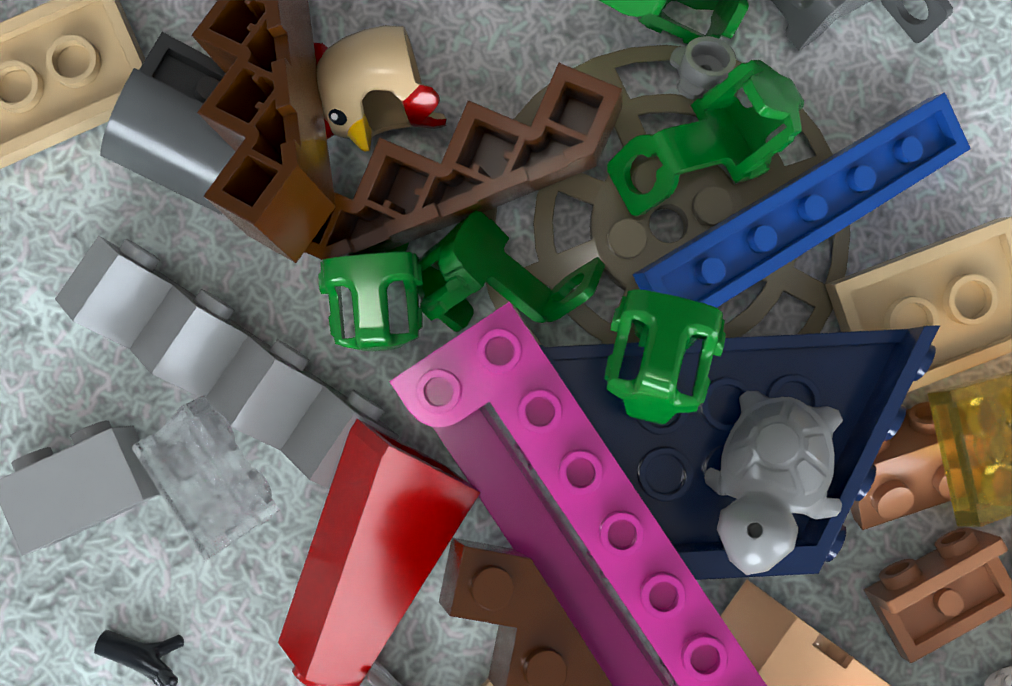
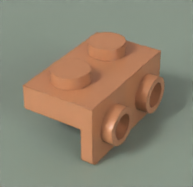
M944 399L922 402L907 409L900 429L890 440L883 442L873 462V465L876 466V476L870 490L863 499L854 501L851 512L856 523L862 530L982 491L979 430Z
M971 528L953 530L936 540L934 544L936 549L917 560L904 559L887 566L879 573L880 581L863 589L903 659L913 663L1012 607V580L998 557L1007 552L1008 548L1000 536Z

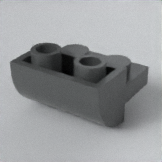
M161 32L139 70L133 69L118 97L105 129L100 156L222 215L203 196L236 151L197 112L226 73L211 57Z

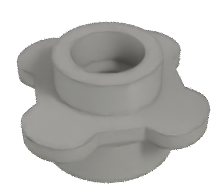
M703 36L693 39L687 47L681 46L676 48L671 54L670 64L678 69L680 80L677 89L679 93L689 99H698L703 97L706 92L718 83L720 84L727 79L728 73L734 69L736 64V55L731 46L721 39Z

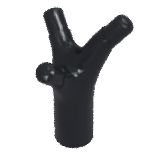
M105 630L95 644L94 653L142 673L157 686H176L178 677L161 660V657L183 647L184 639L181 635H176L162 642L143 643L110 630Z

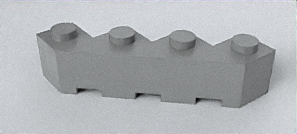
M98 236L55 298L73 322L130 349L152 375L204 399L231 428L280 450L310 481L328 489L331 487L349 431L356 419L395 439L399 438L394 431L379 420L385 410L378 404L355 390H352L349 396L346 397L304 369L310 361L306 356L278 339L271 347L229 319L235 311L231 306L203 289L195 296L155 269L160 262L159 258L128 239H125L121 247H118Z

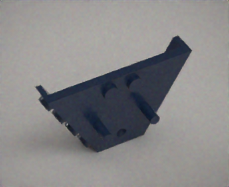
M940 325L895 330L725 338L721 357L713 355L708 374L710 384L704 403L699 405L697 412L677 413L666 424H657L628 416L623 399L606 389L607 381L604 377L608 356L613 354L615 344L539 346L696 580L819 574L824 562L832 561L841 550L846 537V527L843 523L854 501L863 499L875 480L876 466L873 465V462L883 442L890 440L898 432L904 421L906 407L902 403L912 382L922 378L933 362L936 348L931 344ZM697 339L690 348L686 349L683 356L677 389L685 395L691 396L703 339ZM639 342L627 343L618 378L633 380L639 374L644 348L638 346ZM746 391H759L769 398L792 397L811 407L829 406L839 410L843 422L833 432L834 473L826 497L840 499L842 503L840 513L835 517L813 519L805 514L792 513L798 526L794 550L769 571L745 575L729 561L717 531L720 511L737 499L729 495H719L705 483L704 478L706 470L709 468L721 470L724 445L741 414L739 397Z

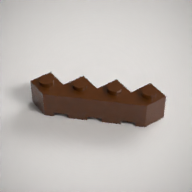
M216 0L217 2L193 32L192 36L226 74L197 113L236 152L203 197L247 236L297 263L336 207L322 101L317 82V63L308 0Z
M558 63L531 127L468 100L441 164L379 137L353 200L334 192L336 207L309 244L305 253L321 260L342 256L384 253L461 222L475 211L483 213L596 167L622 109V88Z
M452 537L439 603L449 616L499 625L488 676L493 686H613L531 558L515 549Z

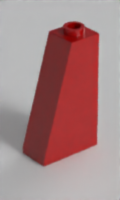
M356 419L349 431L278 640L279 645L294 664L292 668L294 676L306 686H360L481 493L443 463L359 419Z

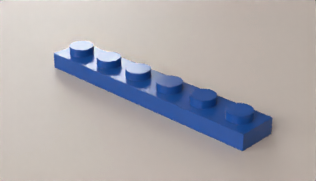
M946 93L927 98L632 274L640 290L678 296L717 308L964 154L971 148Z

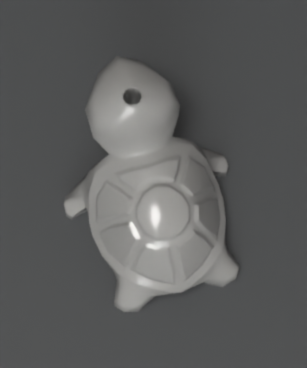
M746 391L739 397L741 414L724 445L721 470L709 468L706 470L704 478L705 483L719 495H729L737 499L720 511L717 531L729 561L745 575L769 571L794 550L798 526L792 513L805 514L813 519L835 517L840 513L842 508L840 499L826 497L834 473L833 432L843 422L839 410L829 406L811 407L792 397L769 398L759 391Z

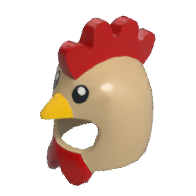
M383 25L364 29L340 39L330 47L325 46L323 43H314L317 82L322 101L327 139L334 135L351 139L358 148L368 152L371 151L372 138L382 132L406 127L436 129L446 126L447 118L445 115L434 112L440 102L438 93L432 87L421 82L414 52L404 26Z

